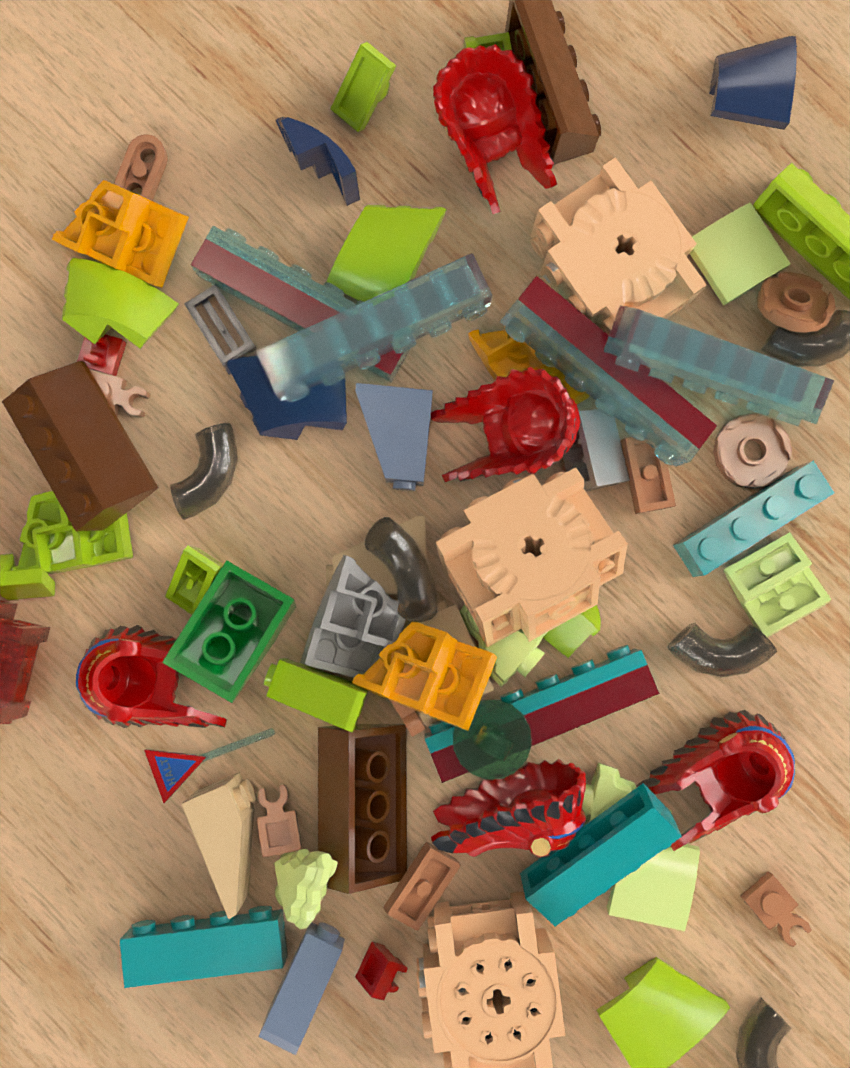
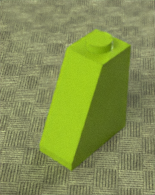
M287 658L279 659L277 665L271 663L264 680V685L269 687L266 697L349 732H353L368 694L367 690L352 684V681Z

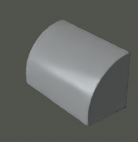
M612 407L579 411L580 427L576 440L571 449L563 456L566 472L577 468L584 478V490L586 492L630 481Z

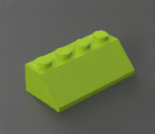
M791 163L769 184L754 202L753 207L770 228L850 300V215L841 208L839 201L834 196L824 193L813 183V179L808 172L798 169Z

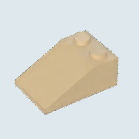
M240 772L197 790L181 804L228 919L237 915L249 895L254 805L252 802L256 801V795L248 779L243 780Z

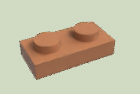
M661 432L627 437L620 440L630 479L629 486L635 514L675 507L676 503Z
M426 842L383 907L387 915L418 931L461 864L454 857Z

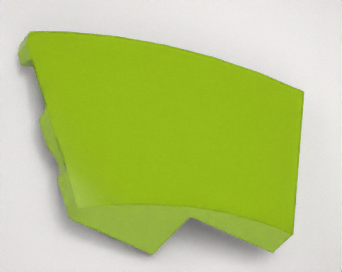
M366 205L348 234L326 283L373 309L404 296L410 281L417 273L428 245L436 236L447 209L443 207L428 209L411 208V206H397L394 208L386 207L385 205Z
M72 258L67 265L66 270L69 271L64 291L66 303L63 306L62 320L94 344L113 328L141 349L179 305V303L147 282L109 265L80 258Z
M53 491L31 496L27 510V522L22 529L19 540L24 543L18 566L12 567L11 571L43 568L47 574H54L133 558L127 513L105 530L75 531Z
M655 957L624 977L629 989L598 1008L597 1012L631 1068H668L702 1040L724 1017L730 1006L722 997L716 996L690 977L682 975L674 970L672 966Z

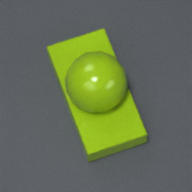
M368 42L360 44L330 110L357 132L364 130L377 104L388 94L389 80L396 65Z

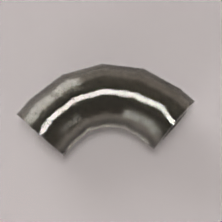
M834 311L827 326L815 332L801 333L777 326L763 344L761 351L791 366L819 367L841 359L850 351V311Z
M231 423L213 425L195 434L200 453L198 466L191 476L170 485L174 504L183 520L194 517L216 504L232 484L238 455L235 434Z
M390 517L379 519L366 535L365 548L376 556L392 575L397 589L398 614L402 618L413 622H424L432 619L437 613L438 602L435 579L427 558L416 541L397 522Z
M692 623L677 634L667 646L668 650L676 658L694 671L720 678L747 674L768 661L777 652L774 644L760 630L750 624L732 638L719 639L711 637L696 623Z
M762 997L752 1006L739 1028L735 1052L739 1068H779L776 1060L778 1046L785 1035L792 1029Z

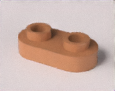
M149 134L135 137L127 148L114 184L131 192L136 188L142 189L140 196L153 201L168 162V155L162 142L157 137ZM147 155H155L152 162H144Z

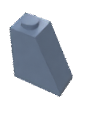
M356 383L355 391L386 482L393 483V489L401 491H415L416 485L424 486L433 390Z
M311 922L269 1007L258 1037L296 1055L343 949L345 938L339 936L340 932L336 928L322 922L318 925Z

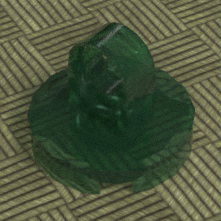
M497 698L481 700L479 702L468 731L454 726L452 732L453 749L460 764L471 774L484 779H503L517 772L527 760L532 746L531 729L525 716L511 703Z

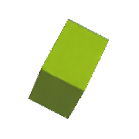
M188 545L183 550L165 597L192 615L224 564L200 548Z

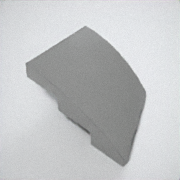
M343 555L317 611L300 663L354 678L358 673L364 674L380 658L378 654L387 645L397 640L403 630L408 612L396 600L392 599L375 580L371 579L355 563L356 561L352 557Z

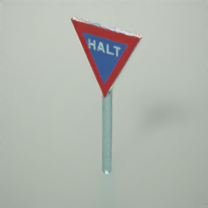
M273 728L267 729L201 755L145 749L144 751L163 803H166L202 762L271 737L275 734V730Z

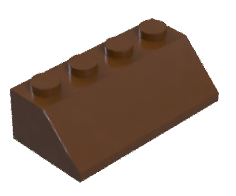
M509 0L505 32H509L512 51L516 59L523 60L525 72L533 75L531 88L537 93L536 105L541 112V122L546 128L544 140L550 145L548 153L554 162L553 165L594 152L598 139L601 136V125L598 116L591 114L587 103L589 102L588 87L584 79L579 80L576 71V52L572 45H567L564 37L565 22L561 11H555L552 0Z
M78 361L32 377L2 401L75 531L105 530L159 488L84 361Z
M356 724L353 732L337 726L318 727V851L328 853L331 859L338 863L335 873L327 882L328 889L352 894L400 882L407 872L405 724Z

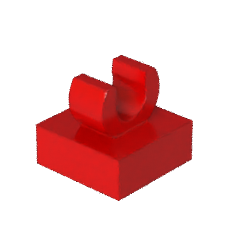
M105 334L94 344L84 337L77 362L84 361L91 370L117 376L127 342L121 338Z
M371 942L355 978L371 998L384 1001L388 992L395 993L399 989L398 985L393 981L397 972L406 973L408 968L399 958L394 957L385 945Z

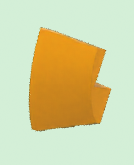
M103 180L93 190L89 200L82 203L74 211L76 218L64 231L57 230L53 234L52 240L78 253L88 255L106 265L125 271L147 283L162 288L189 217Z
M543 320L532 321L525 325L518 323L505 325L504 330L481 334L478 329L468 333L469 340L494 380L497 376L507 377L512 368L521 372L528 367L534 370L545 369L551 377L557 376L563 387L567 388L569 396L577 405L594 395V385L572 361V344Z
M412 621L399 634L394 643L387 645L378 654L380 658L364 674L358 673L354 677L352 684L468 731L497 656L492 652L459 642L445 631Z

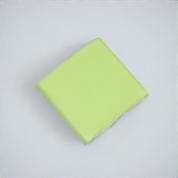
M751 202L692 236L696 246L690 252V255L723 306L746 294L755 286L764 282L765 279L780 273L791 265Z
M790 532L724 569V573L735 595L763 640L825 606L832 600L809 567L812 562Z
M686 844L676 851H673L671 847L662 850L641 865L638 870L630 873L613 885L607 904L608 915L685 931L697 878L700 855L699 846Z

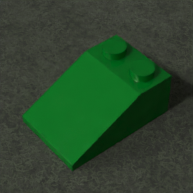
M226 560L162 663L233 703L280 635L296 608L295 600Z

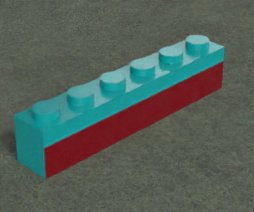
M624 645L607 652L608 659L594 664L591 659L571 667L573 674L559 679L557 674H553L535 682L537 688L524 694L521 688L500 696L502 701L500 704L487 708L486 703L479 704L468 731L443 721L431 724L429 726L431 732L424 734V739L441 782L444 783L660 694L642 650L635 648L630 650L628 645Z

